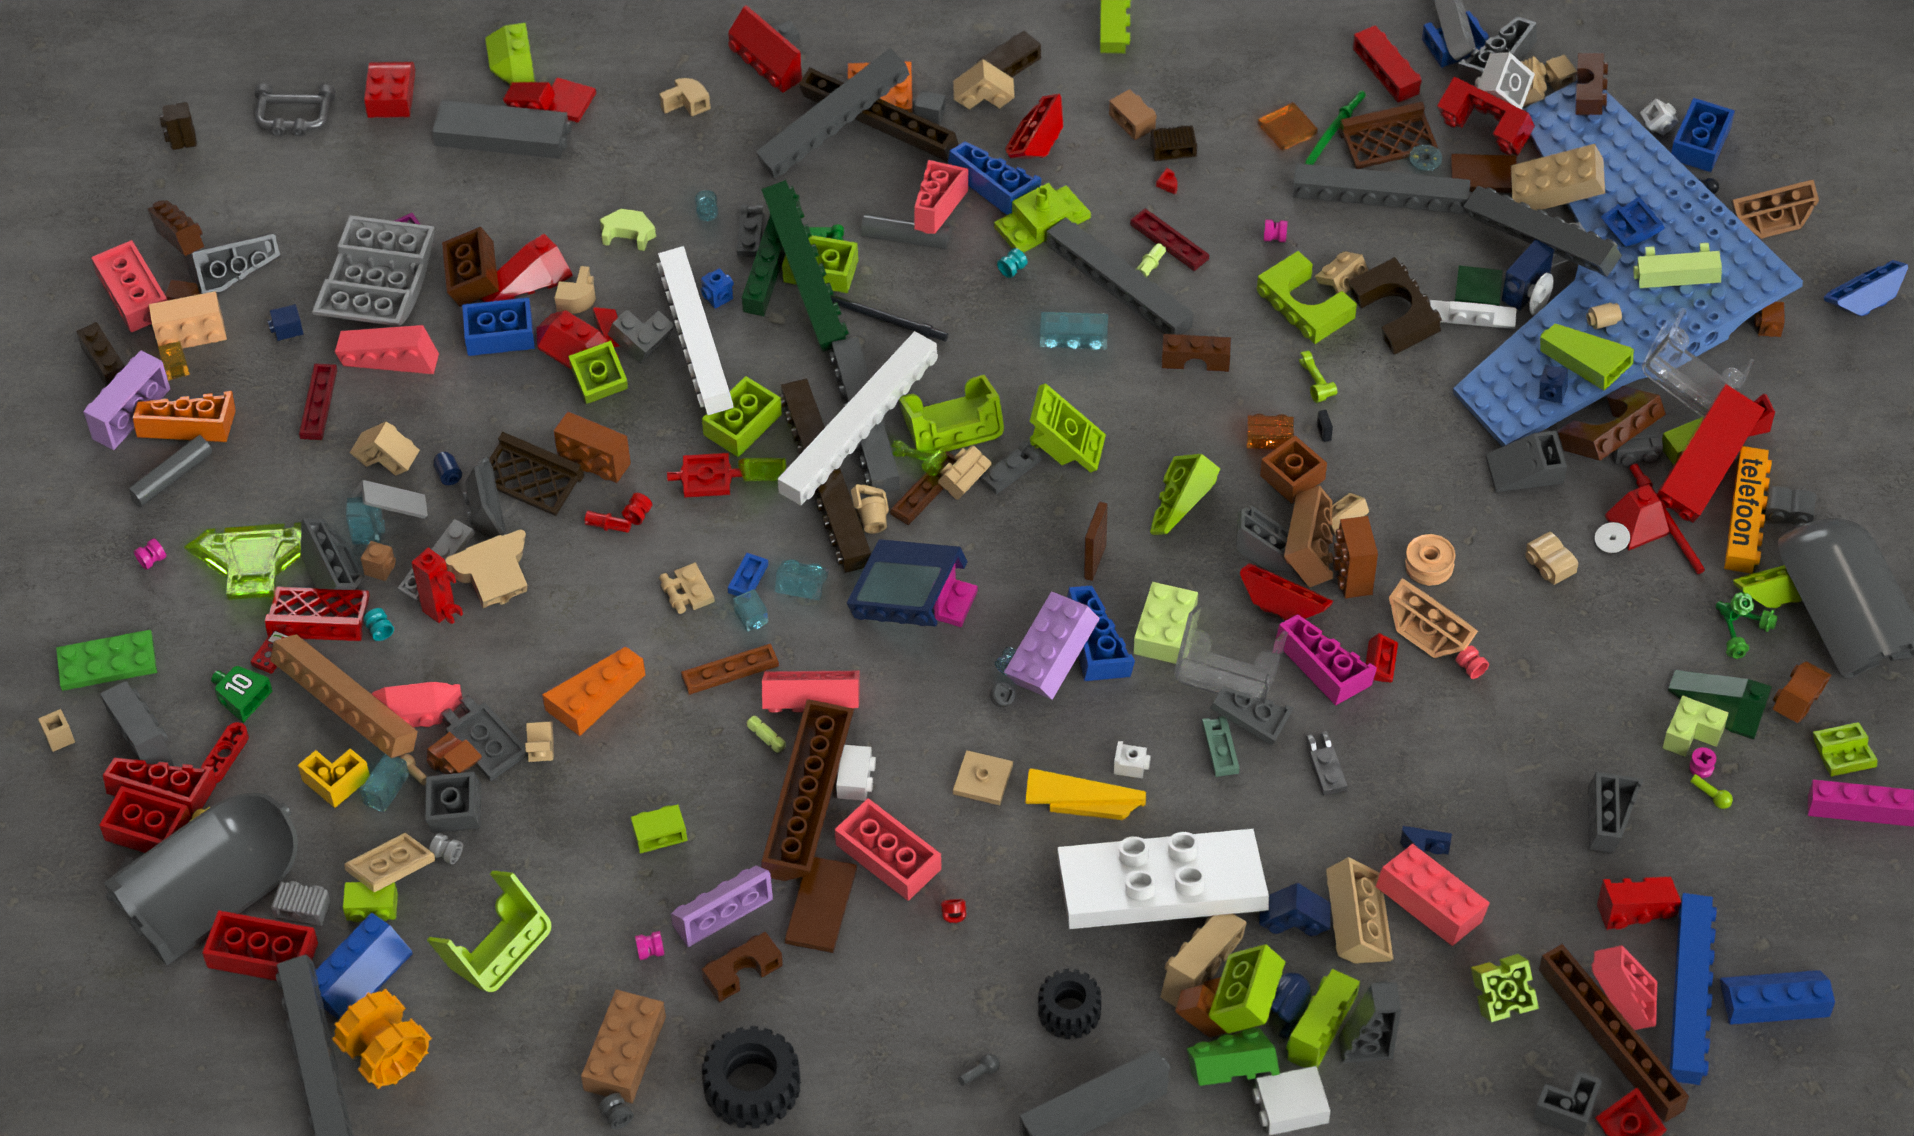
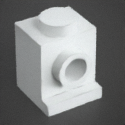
M1118 741L1114 760V774L1143 779L1144 769L1149 770L1151 755H1147V748L1124 745L1122 741Z

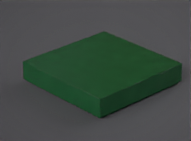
M1459 265L1455 302L1499 306L1503 270Z

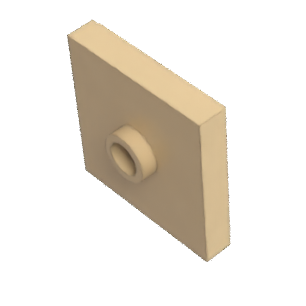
M966 750L953 788V794L1000 805L1013 768V761Z

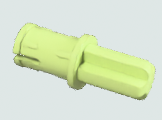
M1158 243L1149 254L1143 256L1141 264L1135 270H1139L1147 278L1149 273L1159 265L1158 261L1166 252V248Z

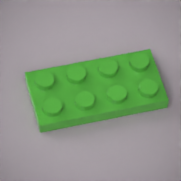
M151 630L56 647L62 691L157 673Z

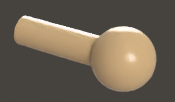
M409 754L399 756L396 761L397 769L400 772L411 774L420 784L426 785V775L415 766V759Z

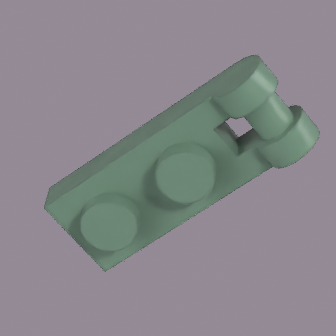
M1218 716V719L1213 720L1203 718L1201 720L1202 729L1205 734L1215 777L1239 774L1240 768L1227 718L1224 716Z

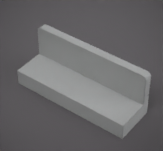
M362 480L352 493L353 501L361 502L364 505L423 519L428 515L425 494Z

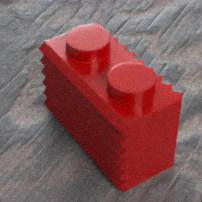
M511 82L507 94L503 97V101L507 107L548 110L556 94L549 82Z

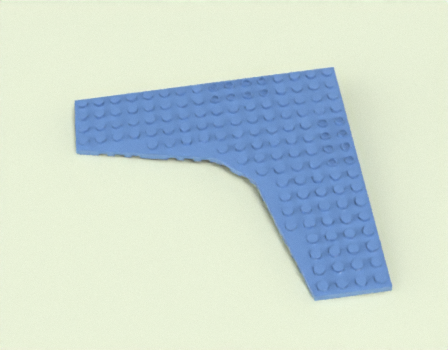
M1577 81L1522 110L1530 114L1535 125L1530 136L1536 150L1538 149L1541 158L1591 144L1596 145L1604 161L1605 194L1566 203V205L1575 216L1576 223L1580 222L1587 233L1592 231L1601 239L1606 240L1608 238L1618 245L1617 249L1622 256L1608 277L1578 265L1576 278L1571 284L1453 388V394L1502 447L1533 433L1545 430L1626 384L1647 377L1657 379L1726 341L1729 339V335L1752 315L1801 288L1803 285V280L1606 90H1603V93H1607V106H1602V115H1576ZM1639 196L1663 223L1665 229L1640 243L1625 247L1604 223L1601 216L1618 204L1623 208ZM1699 243H1709L1710 251H1720L1722 265L1721 283L1639 288L1638 279H1634L1633 266H1637L1638 257L1646 255L1645 247L1654 246L1655 255L1696 253L1700 251ZM1610 302L1619 305L1622 320L1617 321V324L1599 329H1594L1588 325L1586 314L1589 313V308ZM1555 323L1634 349L1633 365L1605 391L1568 369V387L1563 402L1557 403L1540 399V379L1545 365L1566 368L1540 351V336L1542 332L1549 329Z

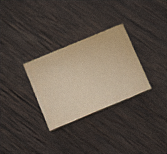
M403 833L345 863V870L370 890L376 892L434 862L435 856L434 853L411 836Z

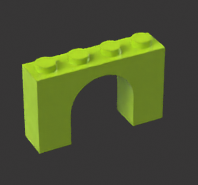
M1297 251L1258 276L1257 292L1262 298H1266L1276 311H1280L1290 324L1295 325L1305 338H1309L1316 344L1355 319L1357 304L1343 291L1317 305H1306L1296 301L1290 295V292L1311 279L1313 264Z

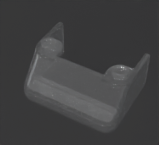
M1681 308L1663 324L1642 364V370L1648 378L1704 417L1718 392L1725 384L1736 391L1741 388L1755 360L1751 358L1738 369L1727 368L1720 375L1686 350L1689 344V337L1678 326L1686 312L1684 308Z
M1197 605L1188 614L1174 671L1176 679L1182 684L1218 694L1222 687H1227L1250 694L1254 699L1264 701L1268 696L1279 668L1288 632L1283 631L1275 640L1273 651L1261 652L1257 656L1255 664L1252 665L1210 652L1211 637L1207 632L1196 629L1202 607Z

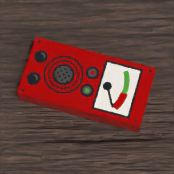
M273 629L272 633H270L250 661L251 665L272 674L277 668L270 661L274 641L296 634L287 633L283 629Z

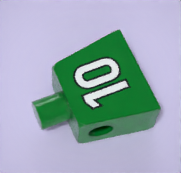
M234 666L227 675L218 670L211 678V682L216 685L214 690L218 701L243 723L273 692L268 677L240 666Z

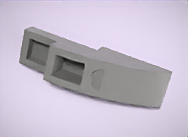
M454 519L431 550L446 561L447 557L462 552L475 532L472 528ZM412 568L399 585L398 590L417 601L419 600V594Z

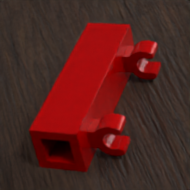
M428 547L411 562L422 612L438 623L446 619L448 623L453 624L455 622L451 614L463 615L462 608L454 604L450 581L454 584L456 583V578L452 572L447 571L445 559Z

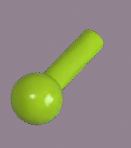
M1696 774L1692 777L1690 782L1712 797L1716 807L1726 809L1731 806L1733 798L1730 792L1717 790Z

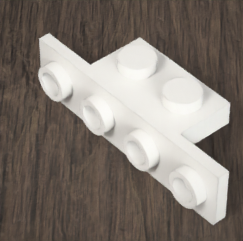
M1430 300L1432 309H1437L1440 313L1441 322L1515 329L1516 308Z

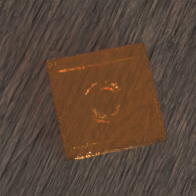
M1294 102L1258 119V125L1282 151L1318 134V128Z

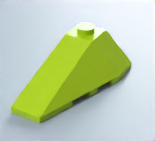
M1203 454L1174 456L1164 476L1163 482L1166 484L1165 491L1160 492L1159 499L1162 502L1161 506L1155 511L1150 533L1152 535L1167 534L1212 488L1217 481L1220 468Z

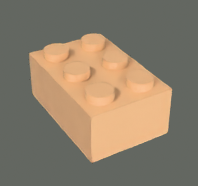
M216 291L149 304L152 326L160 353L227 340Z

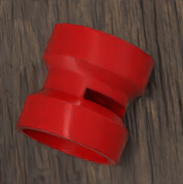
M633 493L629 500L630 504L626 505L622 511V516L625 520H630L631 524L640 525L645 518V513L650 511L653 504L644 494Z

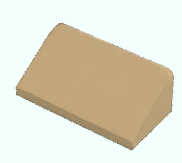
M1349 493L1332 505V525L1329 526L1331 533L1336 535L1340 519L1361 517L1368 514L1369 509L1365 498Z

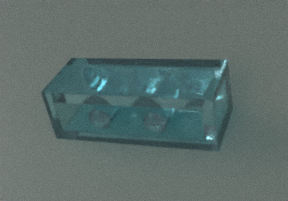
M1041 312L1040 347L1107 349L1108 314Z

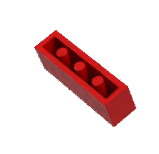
M1375 25L1354 34L1353 50L1397 103L1420 94L1421 76L1411 68L1408 60L1400 55L1397 47L1390 43L1384 32H1381Z

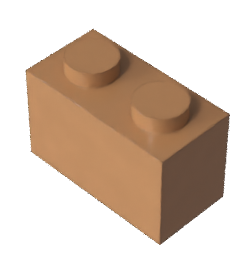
M1130 89L1109 100V116L1134 140L1146 135L1152 129L1155 130V111L1149 108L1142 101L1141 97L1135 95Z

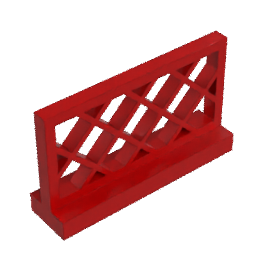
M276 587L270 613L266 614L265 618L267 636L272 633L273 629H283L287 633L297 634L302 639L361 641L363 618L366 614L370 593L368 590ZM281 595H289L293 597L287 600L286 602H283L280 599ZM308 596H313L316 598L309 603H306L303 600ZM331 597H337L339 599L332 604L326 601ZM354 598L362 599V601L355 605L350 602ZM297 602L302 605V607L295 611L289 608ZM322 603L325 608L316 612L313 607ZM345 604L348 609L339 613L336 609ZM285 610L288 615H279L278 613ZM308 611L311 616H303L301 614ZM330 612L335 615L334 617L324 616ZM353 613L358 616V618L347 617Z

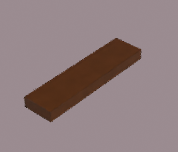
M946 451L890 509V515L909 526L944 489L938 483V480L943 476L940 472L949 462L953 465L957 461L954 458L955 456Z

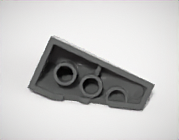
M270 234L198 250L186 255L185 258L191 279L194 283H197L199 293L205 294L226 290L232 284L278 257L280 252L276 235Z

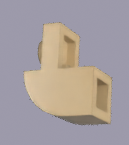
M694 79L675 80L674 88L659 93L661 109L664 113L684 106L692 117L710 109L708 92L700 82Z
M580 266L576 283L559 281L555 295L557 312L566 310L571 314H577L588 310L596 300L594 277L590 275L589 267Z
M553 722L526 723L527 743H525L526 752H528V761L553 760Z

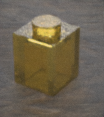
M180 341L158 347L168 381L190 375Z

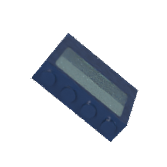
M879 539L847 601V605L853 617L859 620L866 619L879 622L886 621L936 627L938 622L932 613V609L954 564L955 568L965 569L968 561L960 546Z

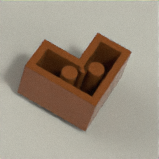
M1221 977L1204 981L1203 985L1181 990L1175 1011L1209 1038L1227 1033L1209 1017Z

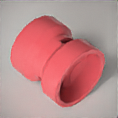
M1472 645L1461 651L1456 657L1458 665L1466 669V673L1471 679L1480 677L1489 667V662L1484 657H1480L1478 650Z

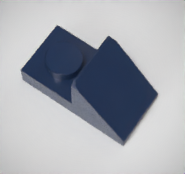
M1403 826L1400 843L1405 849L1414 844L1423 852L1428 851L1433 854L1449 855L1452 833Z

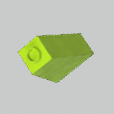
M1555 323L1549 329L1544 330L1540 336V351L1603 391L1633 365V348Z

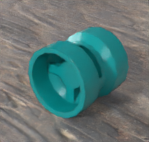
M1018 248L1011 249L1006 257L1004 256L997 261L999 271L1007 278H1012L1017 274L1018 269L1021 270L1028 264L1025 254Z
M382 608L372 609L365 614L363 622L370 629V634L375 641H383L393 634L394 626L387 620V614Z

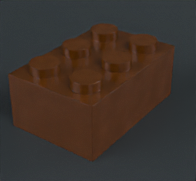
M482 227L442 242L447 293L459 307L499 291L494 242Z

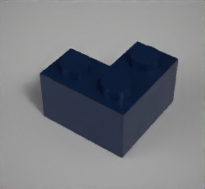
M1295 883L1269 894V910L1260 911L1259 925L1274 934H1279L1292 927H1296L1311 937L1330 929L1331 903L1301 884Z

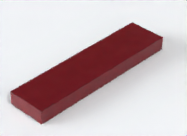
M1146 208L1130 220L1132 227L1154 243L1162 244L1169 254L1191 270H1197L1209 260L1207 252Z
M314 363L299 431L300 439L323 440L338 370L336 364Z

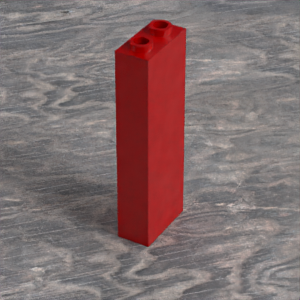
M1725 384L1718 392L1656 493L1662 506L1672 509L1682 519L1694 523L1708 504L1765 408Z

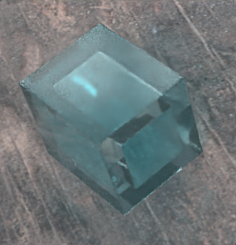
M755 589L733 598L735 613L747 632L761 628L764 624L768 623L767 608Z

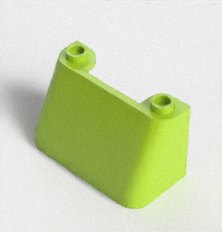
M985 375L969 379L964 388L965 396L926 407H923L921 399L915 394L903 395L898 399L899 407L918 453L923 456H932L993 440L1002 435L1004 423L1000 398Z

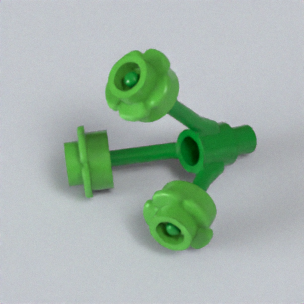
M1736 593L1731 603L1719 601L1716 604V609L1724 616L1731 639L1726 643V654L1735 659L1744 657L1749 650V645L1746 644L1744 638L1736 637L1733 621L1737 620L1739 616L1760 621L1759 628L1769 632L1770 629H1775L1778 616L1774 615V610H1771V612L1764 610L1762 616L1749 613L1753 610L1754 603L1752 602L1751 595L1748 593Z

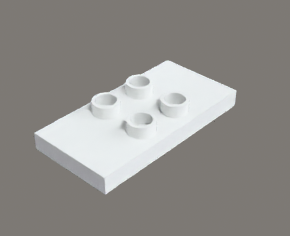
M1253 829L1202 834L1178 832L1170 837L1149 839L1128 837L1117 842L1057 847L1058 866L1069 929L1269 910V895Z

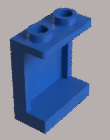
M1466 11L1475 48L1480 50L1486 45L1485 42L1489 39V36L1480 27L1478 19L1473 17L1470 11ZM1431 22L1423 25L1422 40L1440 67L1471 57L1472 52L1458 61L1455 60L1448 51L1442 27L1436 29Z

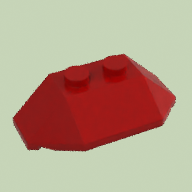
M1060 94L1042 96L1039 100L1040 103L1033 107L1022 119L1005 148L1010 158H1043L1049 154L1051 147L1058 139L1063 128Z
M566 310L550 314L536 328L538 349L571 369L569 356L608 342L599 330Z
M1249 563L1240 570L1239 574L1253 604L1260 606V609L1265 612H1273L1280 615L1285 621L1297 614L1304 619L1324 612L1333 603L1331 599L1267 570L1258 568L1253 564Z

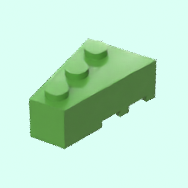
M1259 1027L1248 1028L1234 1035H1223L1217 1040L1199 1042L1193 1047L1187 1048L1191 1074L1199 1086L1231 1082V1077L1247 1075L1248 1079L1256 1078V1073L1271 1072L1272 1076L1280 1075L1275 1047Z

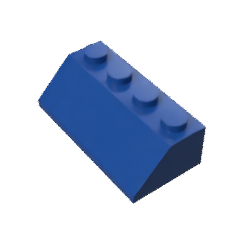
M371 913L315 970L324 1009L339 1020L348 1010V1006L355 1004L358 1000L365 997L368 992L370 994L375 993L413 954L412 950L395 930L375 914Z
M1820 970L1720 978L1729 1025L1830 1017L1835 1004L1830 979Z

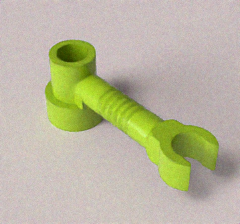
M1309 350L1301 352L1300 354L1303 358L1299 359L1301 366L1309 371L1316 382L1315 385L1310 387L1313 401L1318 403L1325 401L1327 397L1337 395L1336 384L1334 382L1326 383L1315 365L1311 352Z

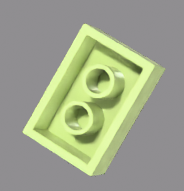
M1152 582L1134 637V654L1180 665L1197 610L1198 592Z

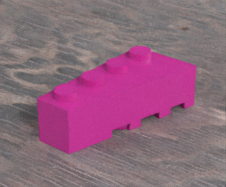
M1298 614L1279 624L1275 643L1335 706L1372 686L1377 668L1371 663L1367 665L1359 660L1360 656L1353 651L1349 653L1340 647V643L1334 638L1328 639L1322 635V630Z

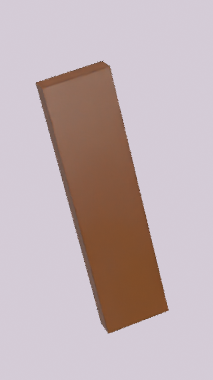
M770 643L682 671L681 677L690 695L778 667L779 661Z

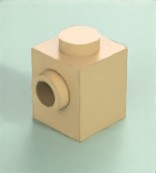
M1565 55L1546 61V75H1544V79L1552 86L1555 92L1576 81L1577 70Z
M61 709L38 718L52 752L75 743L71 729Z

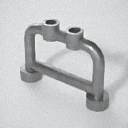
M265 83L258 84L255 89V97L258 99L255 121L263 129H272L271 132L276 136L284 135L285 130H293L294 135L304 136L306 130H316L325 124L329 104L335 99L336 89L331 85L325 84L319 87L318 95H272L273 89L270 85ZM266 103L321 104L319 117L312 122H307L302 118L295 119V121H285L282 118H275L273 121L264 120Z

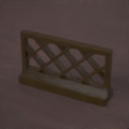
M502 432L498 438L499 444L489 458L493 471L498 470L500 478L495 479L497 491L556 516L577 482L581 483L585 476L581 465ZM503 451L510 454L511 460L499 463L498 457ZM523 461L530 463L531 468L518 472L517 463ZM513 465L516 473L503 477L501 469ZM544 469L550 472V477L540 480L537 479L535 473ZM533 473L535 481L522 485L520 477ZM562 478L570 480L567 486L557 489L555 480ZM518 479L519 487L513 489L506 488L505 482ZM553 482L555 490L542 494L540 485ZM537 487L539 495L533 497L525 496V490ZM557 495L558 500L554 507L545 504V498Z

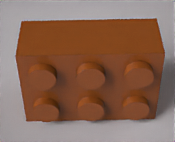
M567 412L554 429L557 455L580 464L585 472H591L604 480L618 483L631 464L628 439L624 434L571 412Z
M1368 516L1340 519L1339 529H1336L1337 543H1334L1336 557H1333L1334 571L1339 573V576H1337L1339 590L1343 589L1345 598L1373 595L1378 551Z

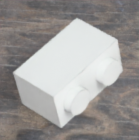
M844 746L836 784L838 799L866 801L867 792H872L873 777H870V772L875 771L876 757H872L871 747Z

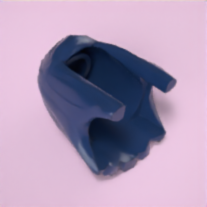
M1286 973L1281 976L1271 1005V1010L1277 1012L1278 1016L1287 1022L1279 1032V1036L1283 1039L1287 1038L1298 1025L1312 996L1308 980L1299 973Z

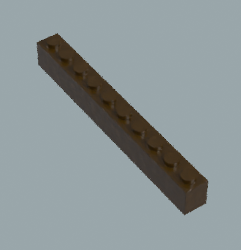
M807 378L781 384L782 394L778 395L781 397V407L786 408L784 412L788 425H792L790 429L792 439L799 444L797 446L798 456L825 428ZM839 467L831 472L827 481L824 484H820L815 493L818 497L816 498L818 511H823L824 514L822 516L824 528L830 530L828 537L831 547H836L837 550L835 552L837 564H842L844 572L847 573L865 568L871 556V551Z

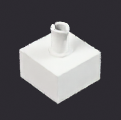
M1510 52L1490 53L1482 77L1476 79L1475 86L1522 109L1535 74Z

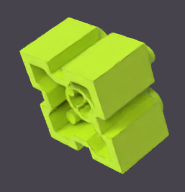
M1516 954L1499 959L1500 966H1495L1488 962L1471 967L1474 985L1483 993V995L1477 996L1481 1016L1490 1022L1510 1017V1010H1515L1522 1014L1539 1009L1535 989L1527 985V981L1533 979L1529 960Z

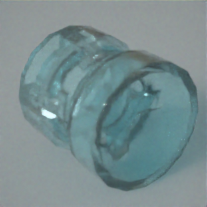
M709 190L699 192L695 197L697 216L704 221L715 219L718 215L716 194Z

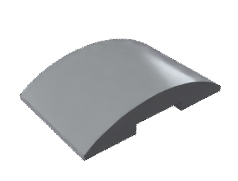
M350 215L338 244L339 253L329 279L324 280L312 311L313 315L393 326L402 325L410 315L422 288L431 255L435 227Z

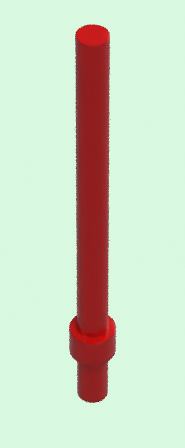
M1638 464L1630 466L1629 469L1637 480V486L1640 488L1649 484L1652 488L1653 483L1648 476L1643 474ZM1662 506L1670 533L1697 574L1703 573L1705 571L1704 566L1667 509Z

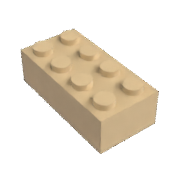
M1595 144L1511 166L1512 199L1517 203L1524 202L1536 211L1537 209L1543 210L1605 194L1604 161Z

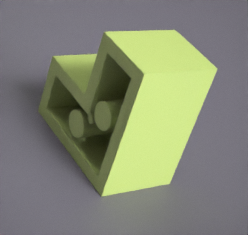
M1682 696L1666 732L1663 749L1686 757L1693 738L1717 747L1729 713Z

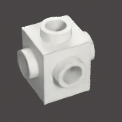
M1658 99L1652 101L1640 112L1647 128L1651 132L1656 131L1661 135L1669 132L1679 122L1675 115V108L1671 104H1665Z

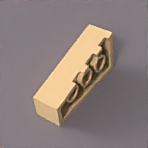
M1234 914L1209 916L1205 926L1202 929L1198 928L1194 932L1189 943L1185 942L1181 946L1176 957L1172 956L1165 965L1167 972L1160 998L1177 1007L1181 990L1203 985V982L1207 981L1208 977L1212 979L1221 962L1226 961L1228 955L1233 952L1242 940L1247 922Z

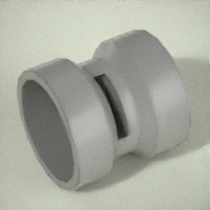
M438 833L433 838L429 850L434 853L436 858L442 857L445 862L453 865L462 853L463 843L456 839L449 840L448 836Z

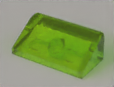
M743 458L738 460V466L744 481H778V478L786 470V458Z

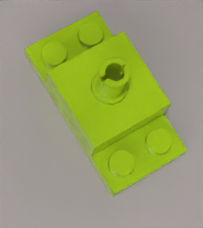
M1047 183L1013 200L1012 213L995 221L994 228L1012 249L1018 248L1024 253L1047 241V231L1065 217L1078 225L1090 219L1091 212L1067 185L1055 191Z
M1046 383L1040 385L1029 421L1035 426L1034 433L1030 437L1031 445L1035 446V449L1041 447L1061 465L1076 460L1090 473L1096 471L1106 434Z

